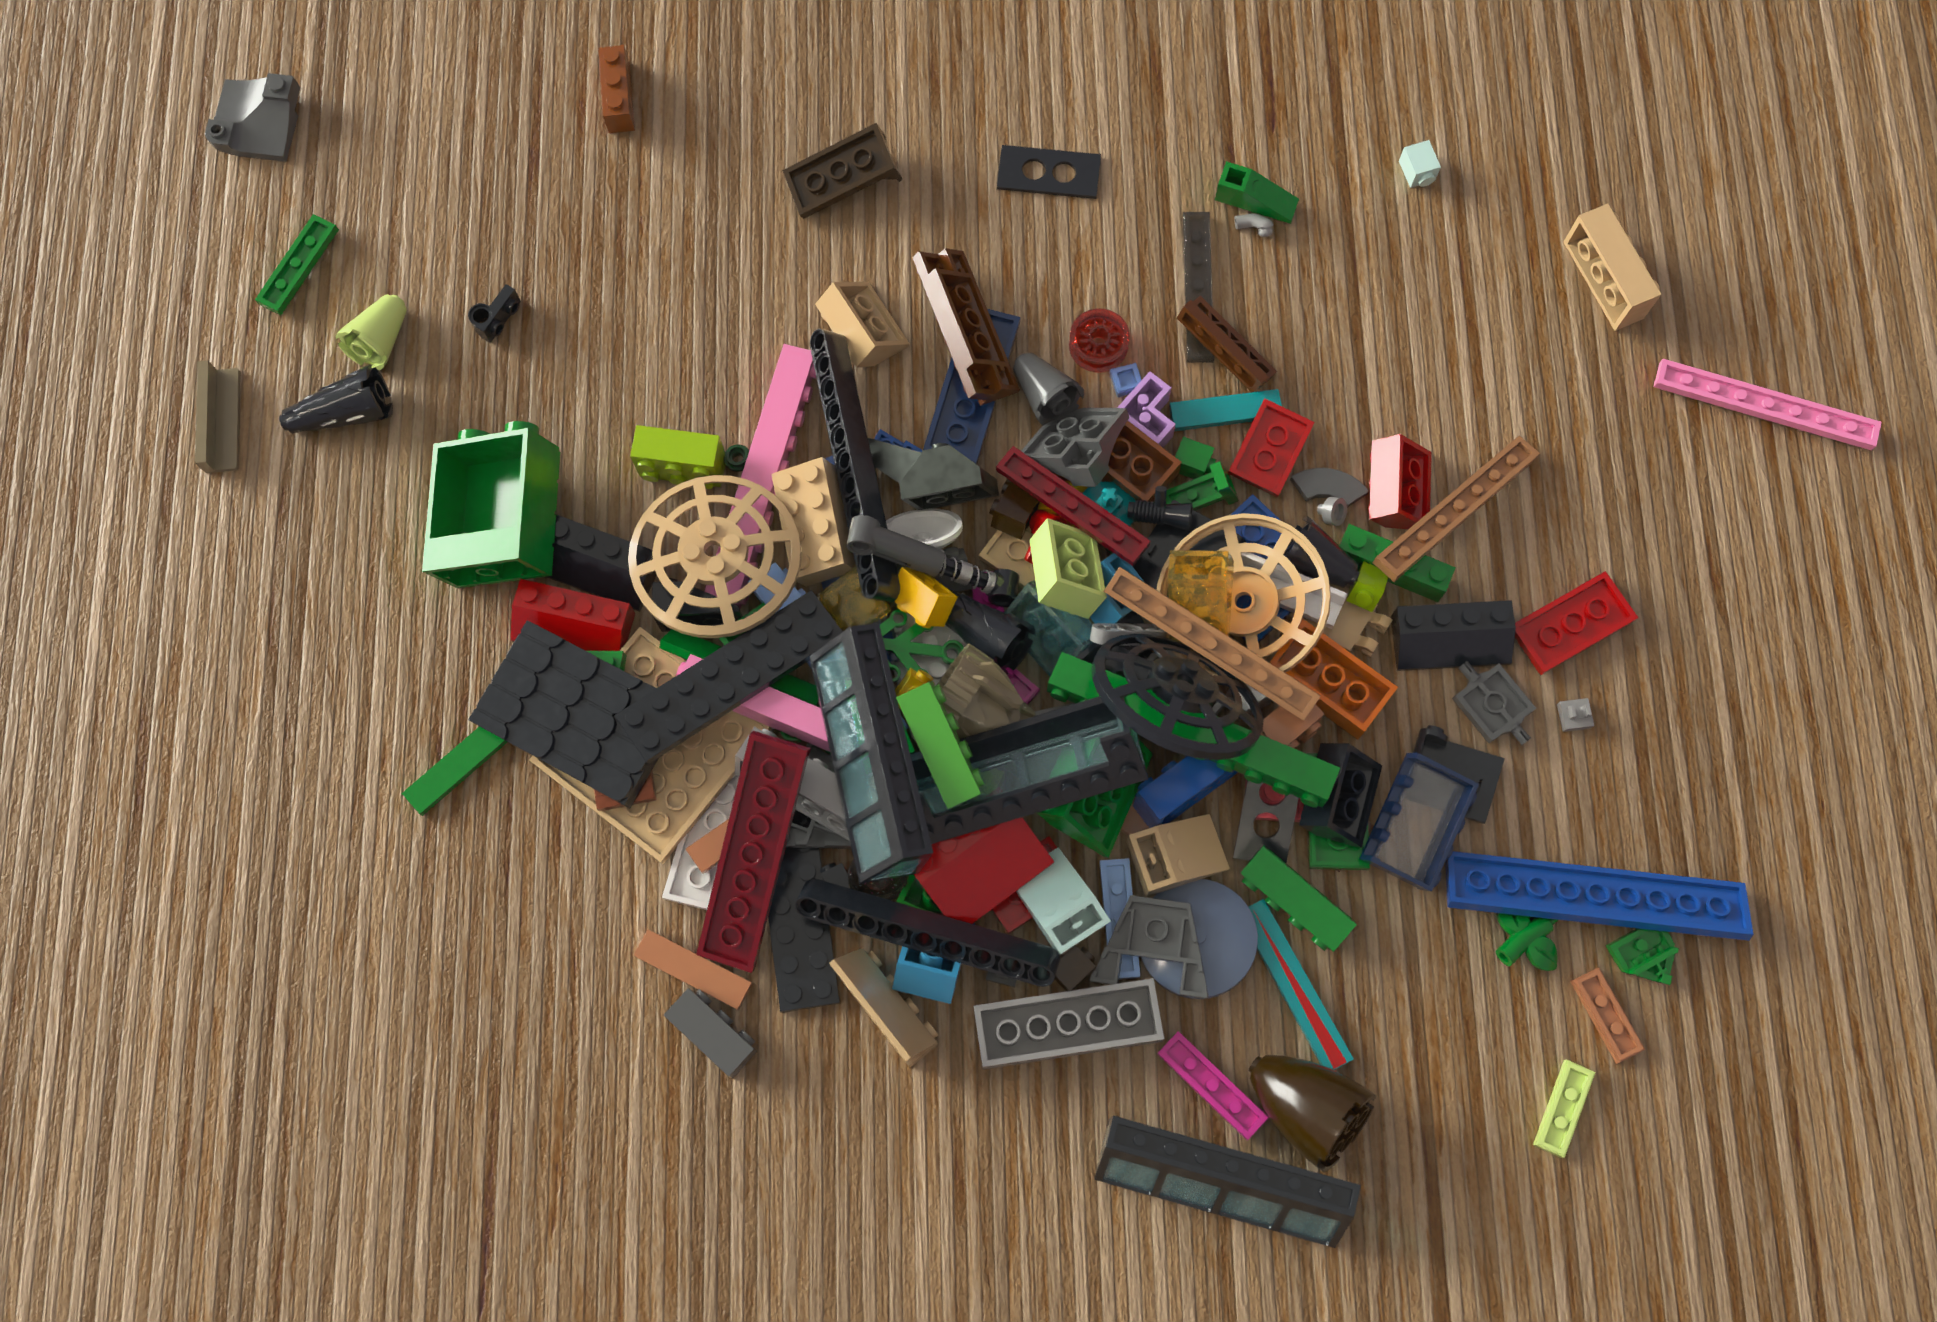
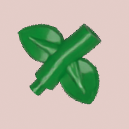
M1497 913L1500 926L1510 935L1496 949V955L1506 966L1513 965L1525 952L1530 963L1537 969L1543 971L1556 970L1558 962L1557 949L1554 942L1546 936L1553 932V925L1558 921L1557 919L1535 917L1531 920L1529 916Z

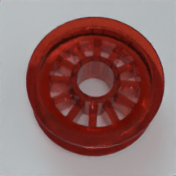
M1091 309L1082 313L1075 319L1070 329L1069 350L1073 360L1083 369L1097 373L1107 372L1118 367L1128 352L1129 328L1120 315L1108 309ZM1102 338L1105 342L1096 343L1093 339Z

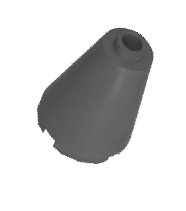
M1034 353L1021 354L1015 360L1014 374L1036 419L1041 425H1045L1053 420L1063 419L1079 408L1077 401L1079 397L1084 398V389L1078 382Z

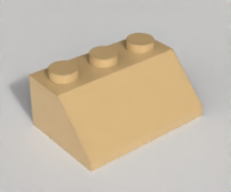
M833 282L815 303L821 312L822 318L828 323L832 331L845 336L851 362L856 367L875 366L910 345L869 282Z

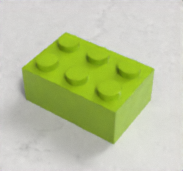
M636 425L630 457L639 476L644 480L650 482L667 480L672 484L679 485L698 477L724 475L725 450L719 435ZM722 483L705 484V488L721 487Z

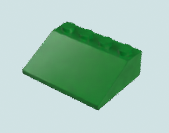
M1102 737L1082 743L1086 762L1085 766L1087 768L1108 762L1100 743V738ZM1139 740L1147 769L1153 753ZM1074 746L1062 748L1050 779L1079 771ZM1141 782L1044 810L1037 814L1054 828L1098 854L1109 858Z

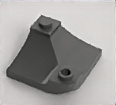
M268 73L267 77L255 80L225 79L214 119H208L205 136L209 143L215 149L235 156L287 162L298 120L295 108L301 88L294 76Z
M1126 408L1077 409L1063 419L1053 420L1043 425L1021 451L1049 471L1070 480L1073 486L1096 487L1110 470L1108 466L1110 455L1120 431L1130 418Z

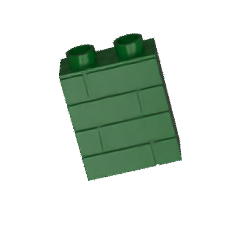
M512 421L505 424L504 432L494 434L477 429H465L459 431L458 440L435 443L433 445L422 572L455 588L552 576L554 552L552 544L555 538V512L557 510L558 496L557 480H559L561 452L558 446L539 435V427L525 421Z

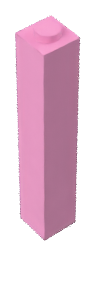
M690 654L687 661H683L680 664L676 676L701 661L702 658ZM768 687L732 710L830 752L821 708Z

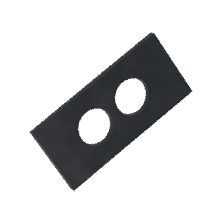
M1002 145L997 189L1096 199L1101 154ZM1031 161L1039 162L1045 167V174L1039 179H1029L1022 172L1024 165ZM1061 164H1067L1075 170L1076 175L1069 182H1059L1053 177L1052 172L1054 168Z
M1247 780L1233 858L1250 861L1259 849L1265 845L1287 863L1299 798L1289 794L1284 796L1283 800L1277 804H1267L1259 796V790L1263 782L1256 784ZM1265 812L1274 814L1279 820L1277 832L1269 837L1260 836L1253 828L1255 818Z

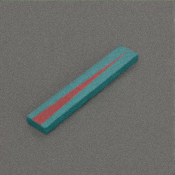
M1262 899L1249 906L1257 927V951L1321 1065L1332 1070L1352 1061L1354 1058L1265 900Z

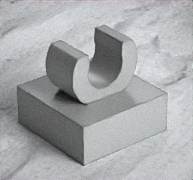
M1588 698L1561 701L1557 704L1563 732L1594 727Z

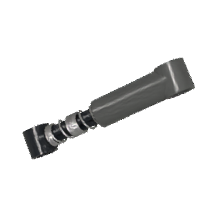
M859 515L851 520L846 545L849 551L858 555L873 554L932 577H936L940 573V577L946 575L951 577V581L954 580V582L962 585H973V589L976 587L980 588L981 592L986 593L988 596V601L998 607H1012L1016 604L1020 580L1018 573L1009 569H997L993 572L988 570L981 571L978 566H973L968 562L962 560L957 562L954 557L946 558L945 551L883 528L872 517Z

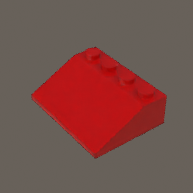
M999 787L984 799L1003 794L1004 792ZM1023 817L931 844L933 849L932 856L918 874H914V876L944 916L973 924L1055 862ZM922 859L917 860L918 865Z

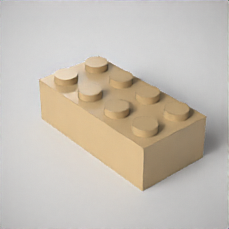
M1605 204L1578 216L1566 236L1564 244L1614 331L1643 320L1662 294L1660 293L1658 283L1650 276L1644 259L1639 257L1633 247L1631 237L1625 233L1620 225L1618 215L1612 211L1609 204Z
M820 457L772 473L775 496L788 509L794 519L800 537L802 551L801 567L796 582L806 587L857 571L854 554L846 546L849 530L835 465ZM779 512L782 530H788L786 522ZM785 541L787 557L790 566L792 550L791 541Z

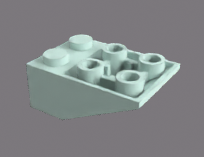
M1058 847L1049 853L1055 863L1016 892L1051 947L1058 951L1060 955L1111 922L1094 894Z

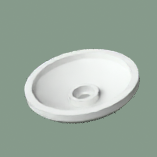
M943 509L912 510L886 520L889 530L939 549H943L955 541L963 529L960 516Z

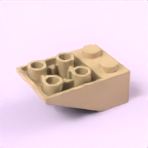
M1210 814L1151 827L1130 834L1126 841L1146 897L1230 870Z

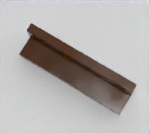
M1201 295L1183 306L1177 319L1250 392H1257L1276 374L1277 370Z

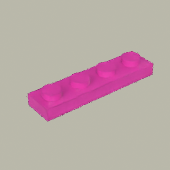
M1179 1031L1157 1053L1162 1060L1246 1140H1249L1269 1118Z

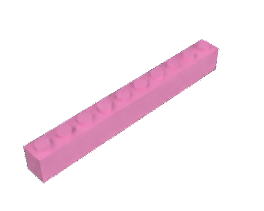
M783 344L741 478L763 486L774 495L775 490L771 474L789 468V461H787L789 452H794L796 448L797 436H795L797 427L801 428L805 418L803 408L805 402L809 403L811 400L813 388L810 386L812 379H816L811 350ZM738 485L735 498L742 500L751 488ZM761 495L752 507L764 517L770 528L774 512L771 511L773 504ZM732 505L730 513L733 511L735 506ZM747 513L737 524L744 535L761 533V529L756 521ZM764 544L748 547L747 562L756 568L758 567V563L755 562L757 554L763 552ZM718 547L716 555L720 553L721 547ZM740 572L734 579L726 582L729 595L746 586L750 578ZM706 585L705 592L717 597L715 586ZM749 596L734 605L739 606L741 609L742 604L746 605Z

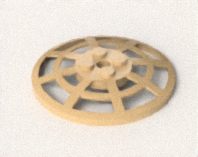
M712 475L698 477L669 489L657 498L643 513L634 529L630 542L628 556L629 573L634 589L644 607L661 623L682 634L699 638H721L749 631L765 622L779 610L788 599L796 584L801 567L802 551L794 519L786 506L773 493L747 479L734 476ZM732 483L751 488V490L742 500L726 495L707 496L705 484ZM694 488L695 499L689 500L677 507L667 518L654 513L669 498L686 489ZM761 495L766 497L779 510L788 530L770 531L764 517L752 507ZM709 503H724L733 505L735 508L727 518L711 517ZM694 507L698 508L700 519L687 528L674 522L684 512ZM747 513L756 521L761 529V533L744 535L737 524ZM647 522L659 527L653 543V560L637 565L638 540ZM667 531L679 537L678 551L661 556L662 543ZM791 541L790 566L784 582L780 584L767 575L773 561V543ZM764 544V557L758 569L747 562L748 547ZM711 545L721 547L720 553L713 557L705 554L706 549ZM681 563L687 576L680 588L676 587L668 578L664 568ZM656 571L662 585L674 596L666 612L660 609L648 596L641 584V576ZM740 572L752 579L742 589L729 595L726 582L734 579ZM698 582L705 585H714L717 598H701L692 596L690 593ZM760 585L775 594L760 610L735 622L732 604L748 597ZM685 603L700 608L720 607L724 624L716 626L696 625L677 619Z
M1260 514L1228 515L1209 521L1193 530L1170 553L1157 583L1156 590L1167 596L1168 586L1176 567L1178 566L1187 572L1191 577L1185 590L1184 608L1199 618L1212 616L1220 627L1219 630L1228 636L1231 634L1245 637L1247 648L1262 658L1278 651L1291 638L1305 645L1299 654L1288 663L1279 667L1284 672L1291 670L1305 659L1316 646L1325 629L1330 613V581L1324 562L1316 548L1302 533L1291 525L1276 518ZM1243 525L1261 526L1276 530L1282 534L1272 549L1257 543H1239L1235 527ZM1224 530L1227 546L1210 554L1198 566L1184 557L1189 549L1200 540L1214 532ZM1292 540L1299 544L1310 556L1317 569L1318 578L1302 582L1295 566L1284 556ZM1241 553H1257L1268 558L1259 570L1252 567H1244ZM1230 556L1232 569L1225 572L1218 579L1206 572L1217 561ZM1278 563L1289 573L1294 585L1281 589L1276 588L1270 576ZM1200 581L1211 588L1209 605L1193 607L1194 592ZM1322 589L1321 615L1313 635H1310L1298 628L1305 610V594ZM1249 595L1252 597V603L1248 608L1241 609L1237 607L1236 602L1240 596ZM1296 597L1295 614L1292 622L1288 623L1277 616L1280 601ZM1269 626L1283 633L1271 645L1263 649L1259 648L1257 634L1263 632ZM1167 633L1166 638L1175 640L1173 636ZM1173 651L1177 657L1187 659V655ZM1198 662L1200 667L1206 670L1210 675H1218L1215 672H1212L1204 668L1206 665H1204L1203 663Z

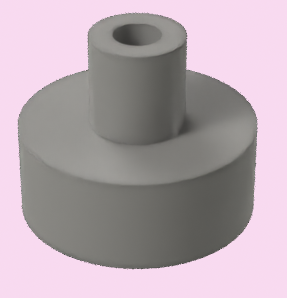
M1329 497L1325 500L1324 504H1319L1317 513L1322 515L1325 524L1339 526L1344 522L1347 515L1346 501L1343 498Z

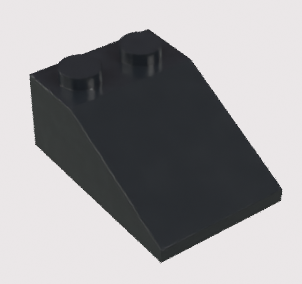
M669 578L676 587L680 588L683 583L682 581ZM652 582V601L666 612L674 596L665 589L661 582ZM696 587L690 593L692 596L701 598H717ZM685 603L677 619L696 625L716 626L724 624L720 607L700 608ZM732 604L736 622L743 615L739 606ZM654 618L661 632H669L671 628Z

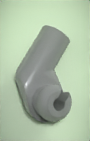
M1256 213L1235 216L1236 229L1256 227L1259 228L1258 234L1260 237H1267L1273 234L1272 226L1274 225L1271 219Z

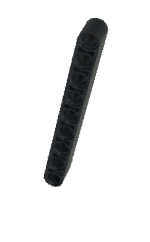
M819 879L806 881L795 902L797 913L807 919L1036 986L1045 987L1051 985L1055 979L1060 962L1058 951L1050 946Z

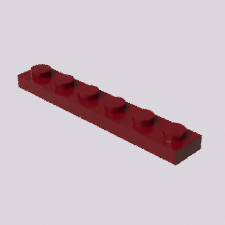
M1012 446L997 464L996 471L1131 566L1135 565L1150 546L1151 541L1016 447Z

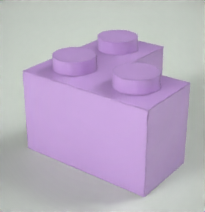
M1149 372L1117 408H1126L1130 417L1128 421L1161 447H1164L1173 437L1176 425L1160 412L1169 401L1171 387L1152 372Z

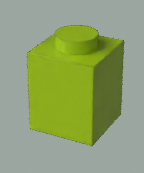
M1363 561L1359 568L1360 574L1355 583L1350 586L1346 601L1373 612L1384 593L1388 577L1378 567Z

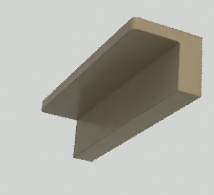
M197 361L195 464L205 473L237 471L239 469L241 372L238 368L217 370L209 361Z

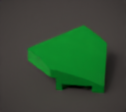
M1636 928L1606 945L1607 950L1621 972L1666 985L1671 984L1672 976L1670 973L1674 956L1678 953L1679 948L1674 947L1675 943L1668 932Z

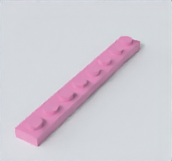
M1662 359L1659 363L1654 387L1871 451L1877 446L1881 421L1670 360Z

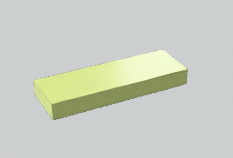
M1569 1060L1563 1061L1534 1140V1146L1560 1158H1565L1596 1072Z

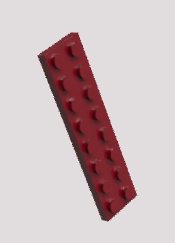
M757 731L750 733L696 955L749 973L755 970L811 748Z

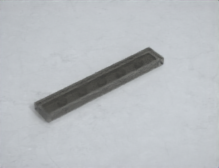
M1183 212L1185 304L1190 300L1194 301L1201 295L1213 307L1210 212ZM1185 327L1186 363H1214L1215 356Z

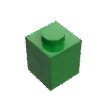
M1183 436L1175 455L1182 462L1179 474L1196 479L1211 473L1209 465L1216 463L1217 460L1212 458L1215 448Z

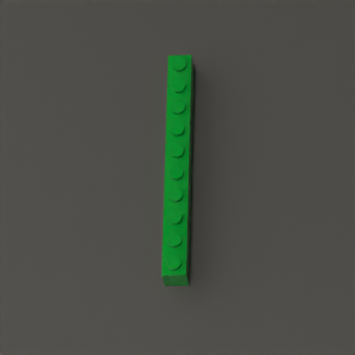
M1061 652L1048 681L1046 692L1051 693V697L1060 702H1067L1068 700L1075 704L1098 697L1099 694L1092 680V664ZM1105 670L1113 688L1128 684L1126 678ZM1147 690L1154 698L1159 700L1164 705L1169 706V704L1161 700L1152 690ZM1136 693L1126 696L1129 706L1136 713L1158 727L1161 726L1165 715L1146 704ZM1180 711L1193 717L1205 718L1203 713ZM1176 721L1172 730L1173 734L1183 738L1217 744L1211 729L1193 727ZM1234 723L1223 727L1229 743L1241 740L1252 732ZM1260 735L1255 746L1250 751L1239 757L1225 760H1210L1215 762L1216 766L1224 771L1233 772L1234 770L1244 774V778L1256 784L1263 782L1270 785L1275 792L1281 795L1288 796L1291 794L1301 798L1300 801L1310 807H1323L1340 770V767L1263 735Z

